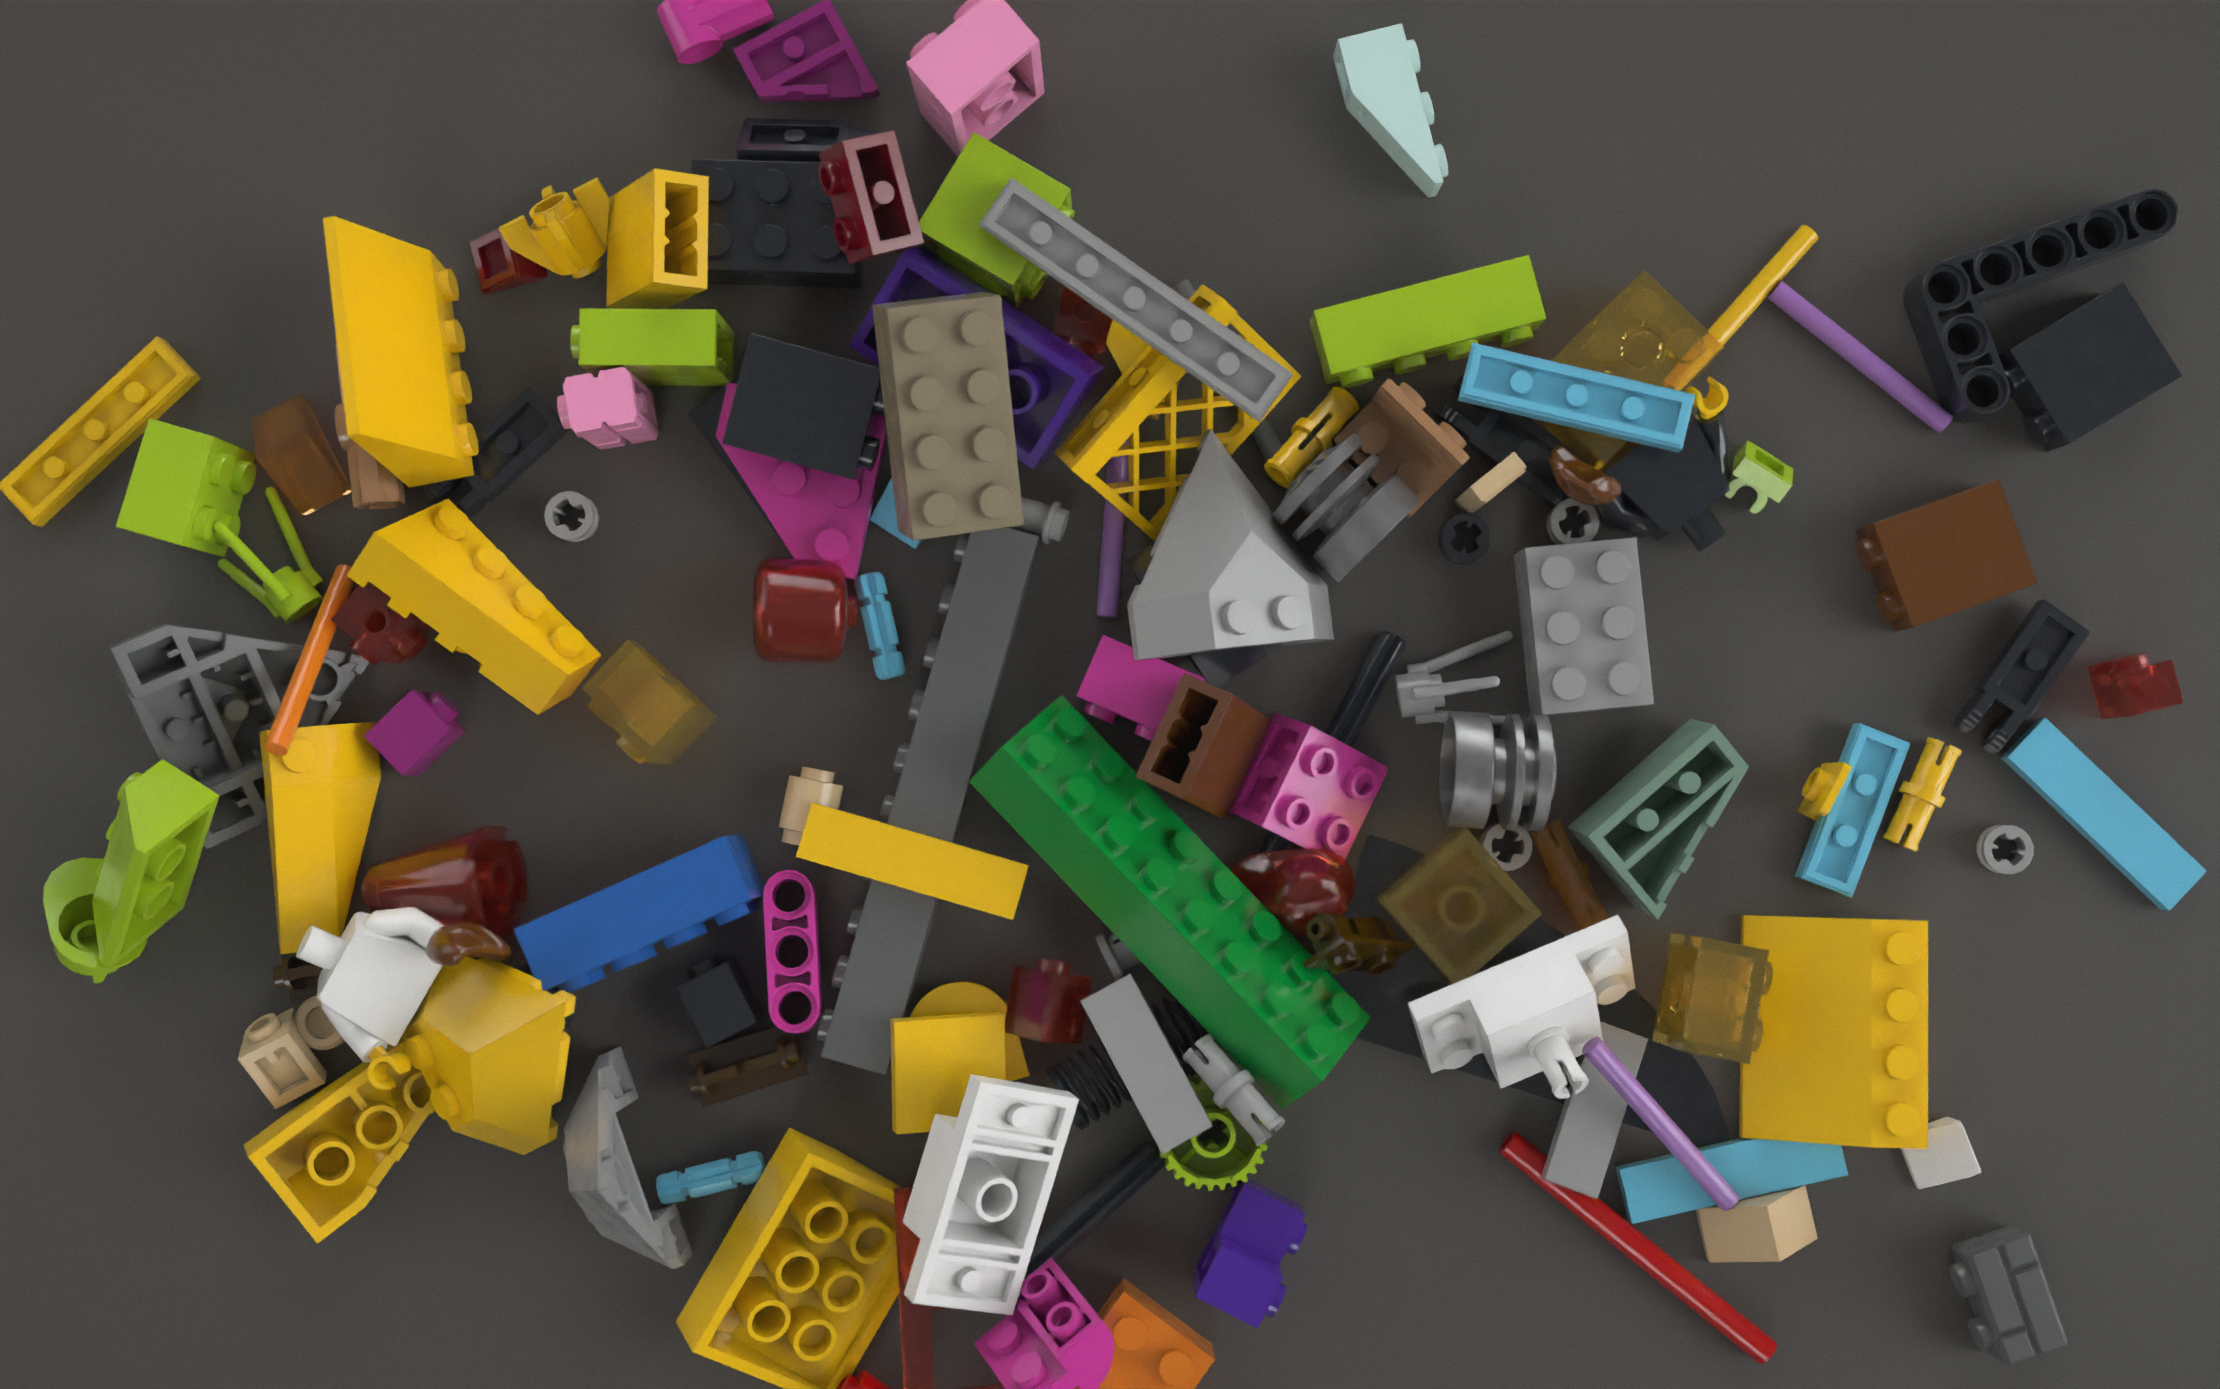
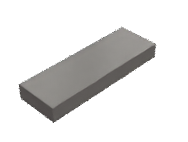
M1132 974L1121 978L1081 1001L1162 1154L1213 1126Z
M1600 1021L1603 1042L1636 1078L1648 1039ZM1582 1054L1579 1056L1578 1064L1589 1080L1588 1085L1580 1093L1575 1094L1570 1084L1568 1090L1570 1097L1565 1100L1540 1179L1587 1197L1598 1199L1628 1103L1589 1059Z

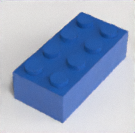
M743 834L726 835L514 929V932L533 976L541 980V990L547 991L559 987L560 991L563 990L571 993L607 978L603 967L611 964L615 973L657 956L654 945L663 941L666 949H670L708 933L704 923L715 918L718 926L758 911L755 900L763 897L765 884Z

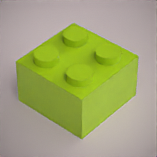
M149 418L116 527L225 557L227 548L230 546L216 532L213 525L216 521H222L238 536L241 525L238 512L244 494L249 493L256 478V465L254 464L256 453L214 436Z

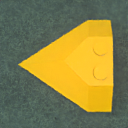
M465 956L463 961L456 966L442 965L402 1035L405 1039L404 1048L406 1055L410 1059L411 1064L416 1069L421 1070L431 1089L430 1098L433 1108L442 1119L447 1120L452 1131L522 1155H526L557 1138L558 1123L551 1117L552 1105L562 1100L570 1036L565 1031L563 1032L565 1026L564 1017L574 1013L576 996L563 990L552 995L547 991L541 990V980L502 962L487 958L476 960Z

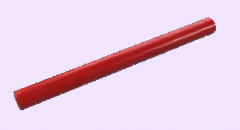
M1513 1131L1505 1138L1498 1149V1153L1758 1364H1764L1772 1357L1777 1348V1342L1602 1200L1587 1197L1540 1179L1547 1156L1518 1132Z

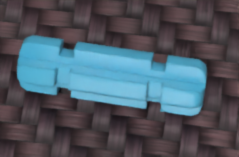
M880 572L860 575L854 580L857 597L860 601L863 600L864 606L860 607L869 648L871 651H875L876 657L872 658L875 674L880 680L902 676L905 674L906 668L902 652H897L896 648L900 642L891 604L889 601H885L884 595L888 594L885 578Z
M751 1151L736 1155V1160L734 1161L732 1158H724L685 1168V1173L683 1174L681 1171L661 1174L656 1178L659 1200L662 1204L670 1205L686 1201L688 1195L691 1198H698L737 1188L739 1182L742 1185L757 1183L766 1168L765 1161L761 1152Z

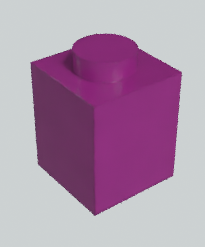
M412 689L364 737L402 776H420L466 730L455 719L460 712L443 694L438 691L431 694L428 691Z

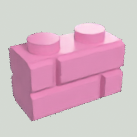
M619 367L599 371L598 377H595L592 373L565 377V381L562 384L564 395L557 397V408L563 428L574 430L577 438H584L600 450L625 446L626 440L632 444L657 440L660 432L653 393L627 368Z

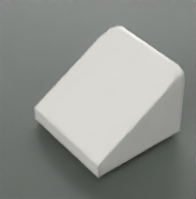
M1947 1116L1928 1123V1149L1901 1148L1917 1189L1957 1181L1981 1173L1963 1124L1959 1120Z

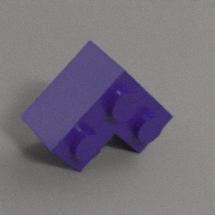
M1248 1178L1246 1183L1238 1180L1237 1186H1235L1192 1272L1195 1297L1258 1329L1264 1315L1272 1318L1279 1309L1287 1289L1285 1285L1281 1284L1283 1274L1280 1263L1286 1252L1292 1255L1296 1253L1307 1231L1308 1225L1302 1222L1305 1214L1301 1205Z

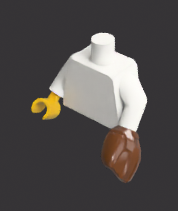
M406 907L377 910L372 914L357 912L351 918L341 938L310 926L298 947L296 957L323 968L318 978L317 999L321 1002L323 1012L343 1040L365 1063L371 1062L367 1075L372 1086L378 1090H388L396 1087V1083L387 1074V1064H391L396 1072L403 1074L410 1071L411 1061L407 1055L400 1052L388 1054L386 1051L387 1044L396 1047L442 965L456 966L463 961L465 956H476L504 962L511 956V949L497 934L484 926L468 922L444 926L418 908Z

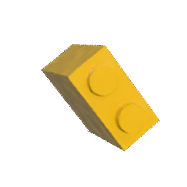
M654 168L609 197L606 307L620 309H668L707 289L708 176Z

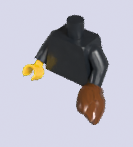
M1708 377L1709 392L1705 398H1702L1700 391L1693 386L1686 388L1684 392L1695 394L1693 406L1698 410L1695 416L1691 412L1683 448L1679 453L1641 444L1602 472L1581 461L1562 445H1556L1549 454V463L1555 480L1567 496L1583 504L1595 505L1605 522L1612 527L1640 538L1651 536L1655 540H1659L1681 527L1698 552L1702 551L1726 534V531L1708 508L1709 505L1730 491L1727 482L1731 474L1729 442L1723 408L1726 406L1729 398L1726 387L1713 378Z

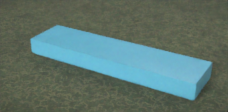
M1472 343L1458 401L1679 453L1683 448L1695 394Z
M2037 718L2001 756L2020 777L2160 910L2170 911L2207 872L2047 718Z
M1739 1138L1697 1148L1739 1195V1200L1848 1175L1841 1145ZM1673 1154L1615 1166L1627 1219L1631 1224L1717 1205Z

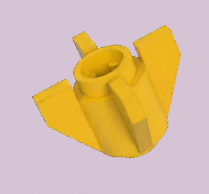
M598 177L573 189V193L578 201H572L567 192L555 193L550 185L541 190L543 200L534 205L529 211V215L533 220L531 226L525 216L522 215L499 227L500 233L511 250L558 275L571 274L575 279L582 278L601 266L602 261L600 257L607 250L609 197Z

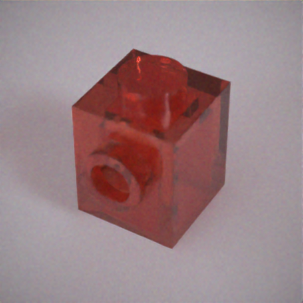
M1039 957L1036 967L1014 965L1005 1018V1032L1039 1042L1081 1044L1086 1011L1081 1001L1089 997L1092 977L1071 973V963L1057 959Z

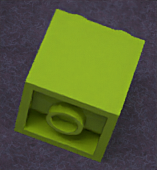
M973 132L919 221L924 240L921 246L992 293L1001 295V299L1018 309L1025 297L1030 300L1035 298L1048 274L983 230L979 223L1011 177L1073 219L1075 211L1072 210L1071 189Z

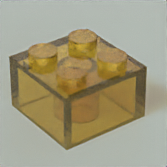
M1456 827L1375 899L1451 985L1473 976L1542 914L1467 828Z
M1671 932L1652 1041L1683 1052L1750 1064L1751 1054L1759 1049L1763 1036V1022L1761 1018H1758L1761 996L1767 995L1772 983L1773 967L1771 962H1767L1769 950Z

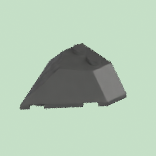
M162 624L114 644L109 649L125 694L158 762L164 759L220 795L204 843V847L208 849L260 825L267 815L259 732L271 729L304 645ZM328 649L298 727L328 725L342 704L340 699L356 675L363 673L373 657L365 654Z

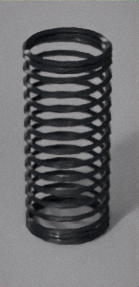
M1162 996V1003L1183 1042L1158 1006L1152 1003L1151 1008L1172 1045L1181 1067L1184 1068L1185 1061L1182 1058L1183 1055L1180 1049L1185 1054L1189 1048H1192L1191 1041L1195 1048L1201 1052L1194 1044L1201 1039L1199 1032L1203 1037L1210 1033L1174 997L1193 1032L1192 1034L1170 1001ZM1098 1037V1041L1118 1075L1124 1090L1115 1080L1091 1043H1088L1087 1047L1103 1073L1113 1096L1096 1075L1083 1052L1077 1049V1055L1090 1075L1103 1104L1091 1090L1072 1058L1066 1057V1061L1083 1088L1093 1112L1081 1098L1060 1063H1056L1055 1066L1051 1065V1069H1046L1045 1073L1052 1089L1069 1091L1079 1098L1073 1123L1081 1131H1084L1085 1127L1089 1128L1088 1116L1094 1121L1099 1122V1109L1104 1114L1110 1115L1111 1107L1109 1101L1116 1108H1120L1122 1102L1119 1094L1126 1101L1131 1102L1132 1099L1100 1037Z

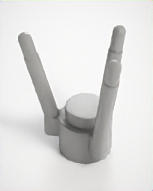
M1504 631L1494 636H1489L1426 662L1408 664L1407 673L1395 675L1401 718L1414 716L1416 725L1431 722L1445 723L1449 711L1435 710L1437 707L1445 706V695L1497 687L1500 684V679L1497 676L1442 683L1440 674L1430 675L1429 673L1512 640V632ZM1489 714L1492 726L1502 727L1506 716Z

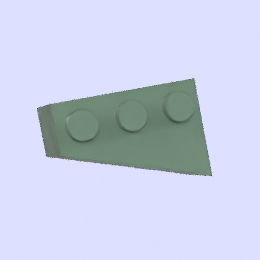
M1689 719L1567 828L1635 909L1658 920L1667 906L1664 903L1666 897L1681 872L1686 874L1694 860L1691 855L1707 828L1714 827L1749 766L1715 724Z

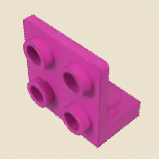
M1274 712L1270 726L1230 812L1337 865H1342L1384 781L1388 768L1311 725Z

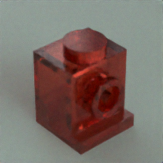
M1064 286L1053 333L1090 358L1093 357L1094 351L1106 354L1108 349L1106 340L1112 319L1096 308V315L1092 320L1082 321L1078 319L1075 315L1076 309L1083 304L1092 305Z
M2142 652L2087 666L2101 719L2131 717L2184 703L2173 660L2150 662L2148 653Z

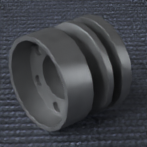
M1355 433L1344 442L1323 451L1290 484L1280 506L1272 515L1281 526L1299 510L1308 517L1291 535L1296 541L1307 537L1318 528L1326 535L1313 558L1338 583L1421 501L1397 475L1386 479L1375 488L1366 481L1380 460L1375 453L1369 456L1356 470L1348 463L1364 444Z
M1448 712L1442 735L1439 771V801L1443 826L1483 829L1490 813L1491 804H1496L1502 829L1514 830L1518 824L1519 817H1521L1524 830L1543 831L1547 824L1551 800L1555 791L1557 771L1552 727L1548 716L1529 715L1523 729V723L1519 714H1507L1501 727L1499 738H1494L1489 713Z

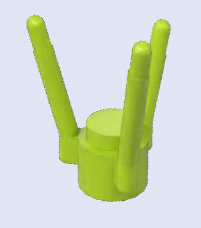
M268 487L265 490V494L300 571L294 572L290 566H285L272 574L242 540L222 521L214 523L213 526L216 532L264 583L260 586L225 558L218 561V566L235 582L262 602L276 619L281 617L286 624H290L305 616L321 602L322 596L315 588L320 586L324 580L312 567L276 489Z

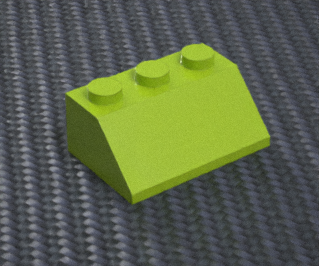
M164 759L143 774L135 772L122 784L117 794V800L120 802L117 816L106 833V839L109 840L107 851L95 871V876L99 879L93 896L92 907L100 962L109 969L184 908L220 796Z

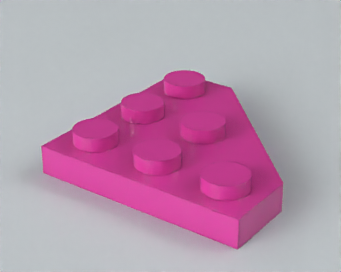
M727 382L716 438L797 564L805 570L856 580L887 442L885 417L878 415L873 437L880 439L879 452L873 470H864L862 479L853 480L722 444L737 384Z

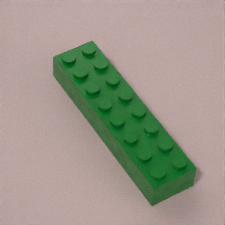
M1061 695L1006 742L969 782L1233 1059L1252 1075L1255 1082L1282 1110L1325 1079L1371 1017L1325 969L1304 967L1303 962L1311 958L1312 955L1174 813L1146 782L1136 777L1137 773Z

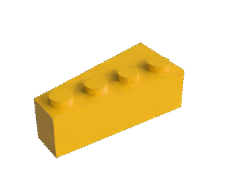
M449 498L375 531L346 575L363 588L370 582L391 597L387 606L405 619L413 613L439 632L435 641L450 652L458 651L472 656L480 662L479 673L537 715L571 696L602 656L587 641L584 635L546 599L544 594L507 559L502 551L496 548Z

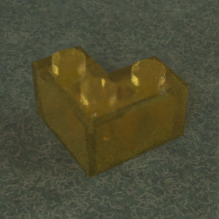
M629 639L582 687L593 698L588 707L604 723L613 727L621 734L616 743L628 756L639 764L646 761L651 765H674L718 718L640 643Z

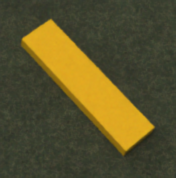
M156 336L0 482V490L33 525L43 527L145 432L149 418L154 420L160 418L201 377L165 339Z
M815 802L811 803L796 857L1011 920L1014 919L1029 868L1028 864Z

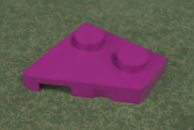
M830 0L821 1L733 49L761 103L875 99L880 96L874 79Z

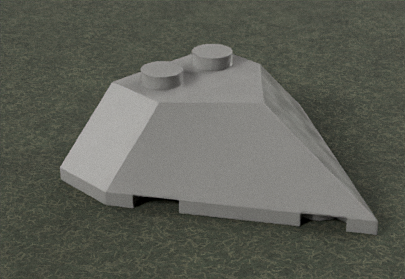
M1211 429L1205 431L1197 449L1200 451L1193 470L1190 476L1185 477L1150 553V556L1153 557L1141 584L1135 586L1127 604L1134 661L1185 656L1211 650L1280 643L1284 646L1334 640L1326 583L1283 525L1281 526L1272 517L1273 512L1214 432Z
M620 1046L598 1056L564 1127L565 1138L562 1141V1146L567 1161L569 1192L582 1208L589 1222L593 1223L602 1236L671 1269L684 1266L694 1254L676 1203L649 1211L616 1116V1112L639 1098Z

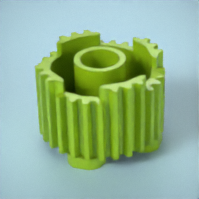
M1197 1073L1193 1077L1191 1074L1187 1075L1210 1121L1213 1122L1216 1119L1223 1121L1220 1127L1225 1134L1219 1140L1209 1136L1205 1141L1201 1140L1198 1137L1200 1134L1163 1154L1159 1149L1161 1158H1165L1167 1170L1173 1169L1174 1178L1177 1180L1183 1177L1185 1186L1188 1187L1194 1183L1195 1187L1200 1189L1205 1184L1208 1191H1212L1214 1185H1218L1220 1190H1225L1226 1183H1230L1233 1187L1237 1186L1236 1181L1238 1180L1246 1183L1248 1181V1173L1254 1175L1257 1173L1255 1164H1263L1264 1162L1261 1151H1267L1266 1142L1257 1146L1251 1135L1227 1107L1220 1109L1213 1101L1215 1093Z

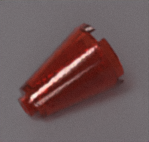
M485 826L374 864L362 881L361 896L364 904L372 913L377 910L416 907L444 926L468 922L484 926L499 937L509 936L519 926L522 917L513 916L516 903L526 901L527 898L526 865L517 840L507 841L502 834L509 830L503 826Z

